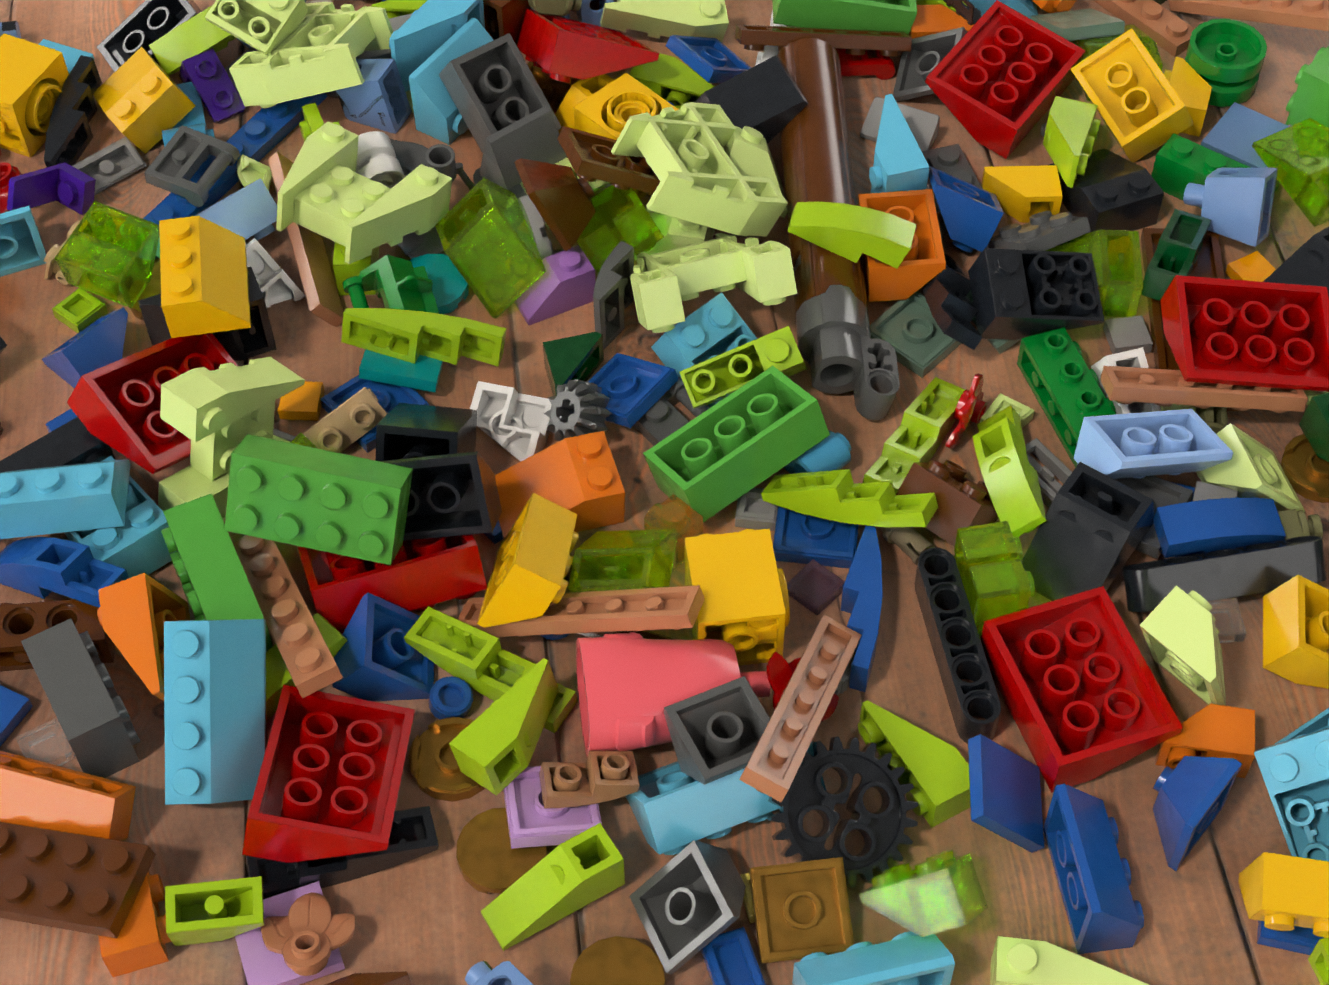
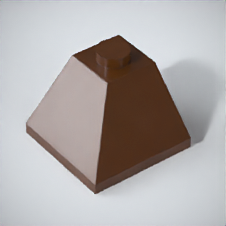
M523 158L516 160L514 163L527 195L566 252L573 247L596 213L590 199L596 195L588 181L582 178L578 179L571 167Z

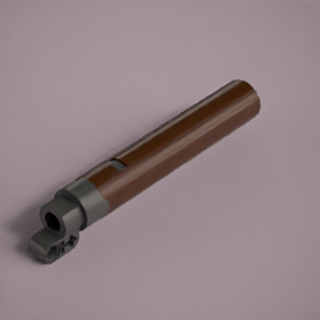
M802 38L795 42H790L777 55L808 102L780 131L785 199L788 202V227L797 202H832L856 205L840 57L837 54L836 48H833L828 42L816 38ZM788 232L789 248L797 294L793 295L797 344L801 356L811 366L812 387L829 394H842L853 390L855 406L860 415L870 420L885 418L891 409L900 386L895 349L890 343L878 338L871 339L862 255L857 263Z

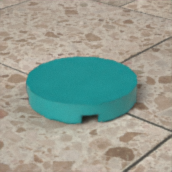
M424 254L409 260L412 262L413 268L425 266L428 279L432 280L433 283L432 291L439 314L444 315L458 308V303L463 298L465 301L469 295L470 283L468 273L464 265L454 257L444 254Z

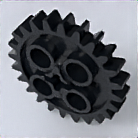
M832 737L829 751H827L820 740L813 742L814 756L806 752L783 801L779 802L772 797L768 799L770 803L780 806V813L769 816L768 821L781 823L782 829L776 832L772 838L773 840H787L788 845L781 852L782 857H790L796 854L798 856L796 862L843 857L846 886L850 888L855 887L857 874L861 876L865 883H873V868L882 874H889L890 870L886 859L902 861L904 858L896 848L897 845H912L913 843L903 833L904 828L918 825L917 821L906 817V811L918 807L917 802L905 801L904 794L909 792L914 786L913 784H899L897 780L905 771L904 767H896L891 770L887 767L892 757L891 753H884L875 758L876 744L873 742L868 743L862 751H859L857 737L850 738L845 749H843L839 737ZM828 768L836 770L841 777V786L834 794L825 791L821 783L822 774ZM855 774H859L861 781L846 805V809L852 813L851 818L841 819L836 828L833 846L830 850H826L825 842L833 832L840 816L838 812L834 811V806L836 804H845L850 795L853 777ZM871 787L877 789L882 796V805L875 813H870L863 804L864 793ZM811 810L818 812L823 819L822 830L813 837L808 835L803 828V818ZM855 829L864 837V847L859 854L852 856L846 850L844 842L847 834Z

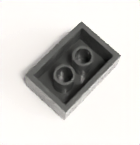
M510 33L451 60L439 74L482 153L486 137L546 105L552 112L558 131L562 128Z
M69 619L22 640L21 643L83 773L106 778L139 762L133 745L139 743L140 739L120 695L117 694L104 663L101 662L88 631L79 634L72 619Z

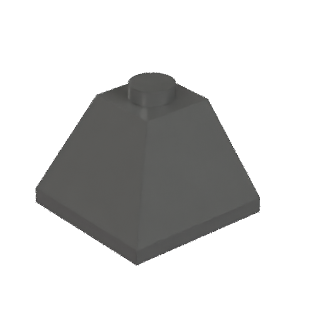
M964 27L912 39L911 51H902L893 92L896 102L935 94L925 83L926 77L967 33Z
M693 840L629 896L667 974L672 975L739 918L746 886L726 849Z

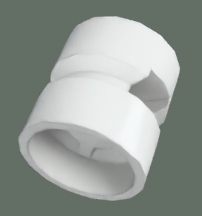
M380 131L360 134L356 173L373 181L380 182L388 188H393L405 178L399 160L396 158L389 136Z

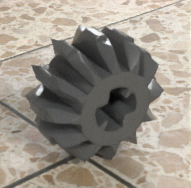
M578 379L569 380L567 384L557 385V396L548 397L552 405L551 409L544 413L551 418L546 429L554 433L555 440L561 441L564 438L609 430L605 420L612 413L605 409L610 398L602 393V388L598 387V385Z

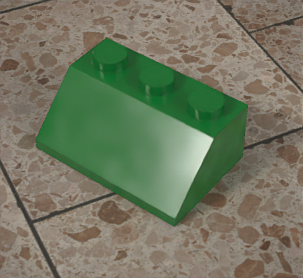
M1173 133L1156 154L1151 176L1163 192L1183 200L1185 188L1189 182L1205 185L1206 177L1217 168L1251 167ZM1276 180L1274 193L1280 185V182L1278 180Z

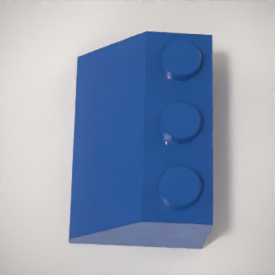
M1066 784L1056 785L1043 831L1077 954L1133 947L1140 929L1144 927V914L1140 902L1132 899L1129 888L1131 885L1129 863L1126 858H1120L1116 845L1119 841L1117 823L1114 817H1108L1103 800Z

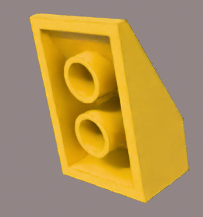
M1132 28L1071 68L1072 73L1092 104L1098 105L1097 111L1129 161L1133 163L1167 142L1173 133L1178 135L1194 124L1185 104Z
M143 47L137 50L93 94L113 124L145 154L163 138L162 130L172 129L196 106Z
M1296 575L1263 596L1264 669L1296 684L1329 689V589L1300 575Z

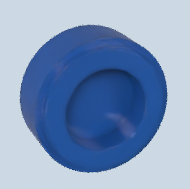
M458 677L441 678L433 684L430 690L428 701L430 711L438 719L449 717L465 718L472 707L473 692L469 684Z

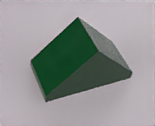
M591 332L543 342L545 370L553 396H557V385L567 384L569 380L575 379L588 381L604 360L603 334Z

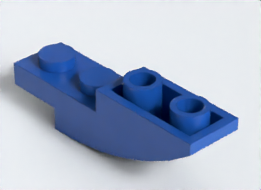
M30 537L16 540L0 552V584L45 599L51 592H55L99 608V589L129 579L126 569L94 559L89 546L74 541L51 537Z

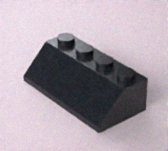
M478 451L380 461L413 468L403 541L493 532L502 509L495 474Z

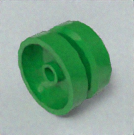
M1231 19L1209 20L1199 24L1192 31L1185 61L1212 87L1208 105L1226 107L1232 106L1234 102L1241 104L1249 100L1257 87L1260 71L1266 56L1267 44L1264 36L1254 27Z

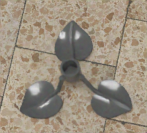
M390 139L405 177L420 164L434 168L438 172L451 177L452 182L458 174L471 192H479V203L484 208L494 212L512 211L519 207L518 198L527 196L520 183L507 190L484 180L480 175V168L473 174V183L463 170V164L456 163L454 150L448 145L437 144L428 149L417 143ZM446 216L430 231L419 236L415 232L403 236V242L397 245L405 256L411 259L424 254H442L454 242L456 236L455 222L451 217Z

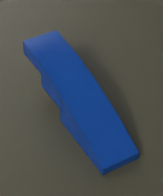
M867 525L864 528L843 585L841 611L851 613L847 627L862 635L854 650L856 653L851 665L849 688L866 692L876 654L883 597L882 559L876 527Z

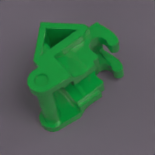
M387 254L360 271L358 276L350 277L342 283L344 292L350 295L353 308H369L365 291L374 290L378 298L382 297L385 308L439 314L432 291L433 283L432 280L428 279L425 266L413 268L412 262Z

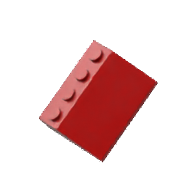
M996 0L926 77L925 83L978 143L1007 159L1049 110L1055 96L1060 97L1072 83L1075 76L1071 68L1082 61L1085 50Z
M528 8L525 11L517 44L519 51L526 55L525 60L533 62V66L542 68L541 71L550 74V78L570 83L571 77L584 80L658 61L660 54L622 31L565 17L540 15L535 10Z
M1182 275L1174 277L1160 299L1164 335L1185 381L1329 392V296L1327 287Z
M213 333L170 338L82 375L67 404L93 436L151 474H155L190 457L191 439L160 418L161 384L193 368L205 367L211 371L218 370L220 364L232 363L235 366L238 365Z
M472 534L403 541V545L391 565L297 546L315 611L329 621L341 634L344 633L360 600L368 592L408 611H424L428 606L434 607L436 603L454 598L467 599L474 596L478 591L487 589L478 545Z
M1104 586L984 621L981 643L991 675L1051 793L1054 792L1056 785L1066 784L1072 787L1091 781L1182 732L1183 727Z
M283 684L247 817L242 855L293 863L387 850L415 709L316 691L302 698L297 687Z

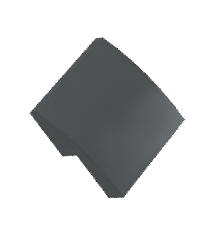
M623 241L613 249L605 260L594 286L595 332L603 334V350L625 329L624 310L634 301L630 280L631 274L634 273V247Z

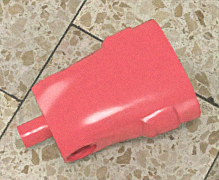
M635 632L604 634L603 637L577 638L576 674L582 736L587 757L589 751H630L672 742L664 716V707L743 676L747 679L757 698L770 696V683L767 678V671L740 672L734 646L723 640L646 639Z

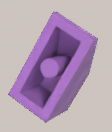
M579 245L572 247L566 252L561 251L547 256L513 295V301L528 325L593 302L594 286L596 283L595 269Z

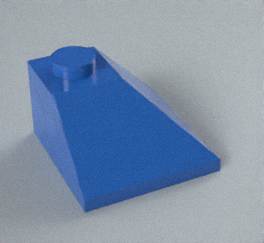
M930 166L928 177L949 236L953 239L952 244L966 252H972L973 249L982 252L984 248H987L1004 214L996 195Z
M122 307L100 317L43 357L42 361L64 381L75 388L82 375L122 359L128 318L127 311Z
M369 592L366 593L360 600L343 633L347 642L334 656V660L343 678L332 683V687L368 701L429 699L430 690L434 684V663L407 644L404 636L420 616Z
M1184 756L1174 770L1167 766L1155 782L1153 789L1159 793L1153 806V812L1167 864L1173 870L1177 871L1222 810L1242 765L1236 759Z

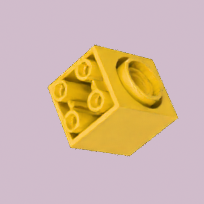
M5 33L0 37V147L31 158L46 142V133L52 111L69 73L62 52Z
M624 73L573 107L574 124L577 130L617 140L630 116L646 112L651 116L659 115L662 109L672 107L675 111L679 109L628 73ZM616 188L634 203L647 195L643 191L630 188L628 191Z
M744 529L739 532L715 535L705 533L696 537L685 538V586L700 585L705 598L692 628L693 640L718 639L731 643L734 646L739 666L768 663L774 652H778L783 656L785 628L790 623L789 596L784 571L782 568H777L770 529Z

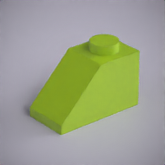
M262 876L165 886L166 934L174 946L224 941L264 926Z

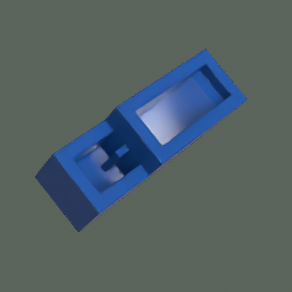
M1220 498L1184 502L1157 507L1154 515L1153 524L1164 559L1198 551L1204 553L1282 540L1286 537L1273 499Z

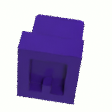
M213 48L182 61L179 73L181 81L183 83L192 82L214 123H219L245 110L242 99Z
M65 162L12 177L9 180L7 210L12 211L26 206L34 208L58 201L81 215L93 212L96 179Z

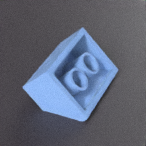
M260 178L195 216H201L244 237L245 240L254 236L258 241L275 231L272 224L277 221V204ZM159 236L145 245L151 253L160 258Z
M1193 409L1084 417L1073 459L1077 464L1082 462L1113 479L1144 478L1153 475H1180L1181 473L1202 471L1231 460L1233 451Z

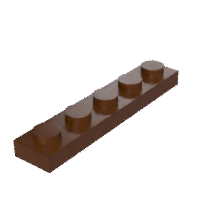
M736 25L735 39L740 44H744V49L751 51H764L765 45L778 46L780 51L790 42H795L802 38H816L828 42L833 48L846 49L845 53L851 55H866V50H879V55L896 57L899 56L900 51H911L912 44L911 36L905 32L759 25Z

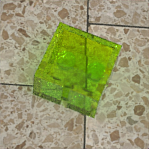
M609 182L597 190L595 196L590 198L596 213L577 239V243L599 274L605 260L621 241L634 247V254L637 256L643 251L651 250L664 236L633 188L625 191L614 187Z
M1008 521L958 528L954 547L955 555L953 557L956 560L981 640L984 621L1029 608V598L1035 594L1034 580L1031 572L1024 570L1021 562L1023 560L1022 544L1018 536L1013 537Z

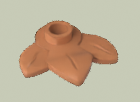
M311 892L295 900L289 909L288 916L265 917L264 926H261V933L266 948L272 952L282 954L285 964L298 975L311 976L325 968L331 951L347 944L355 933L356 919L354 914L332 915L327 899L321 894Z

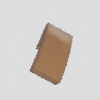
M589 751L586 763L542 762L539 772L544 808L578 807L606 802L635 793L639 790L640 786L633 751Z

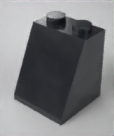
M399 403L376 426L375 461L474 452L476 448L477 410Z

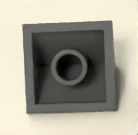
M547 105L486 137L480 168V175L484 180L508 190L522 182L514 163L516 160L523 158L555 164L566 158V154L558 141L559 132L555 120Z
M745 676L664 707V716L681 772L704 785L744 769L770 720Z

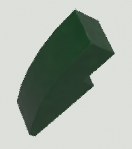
M1178 209L1174 210L1159 239L1156 252L1147 267L1140 295L1160 301L1176 275L1190 276L1209 229L1211 219Z

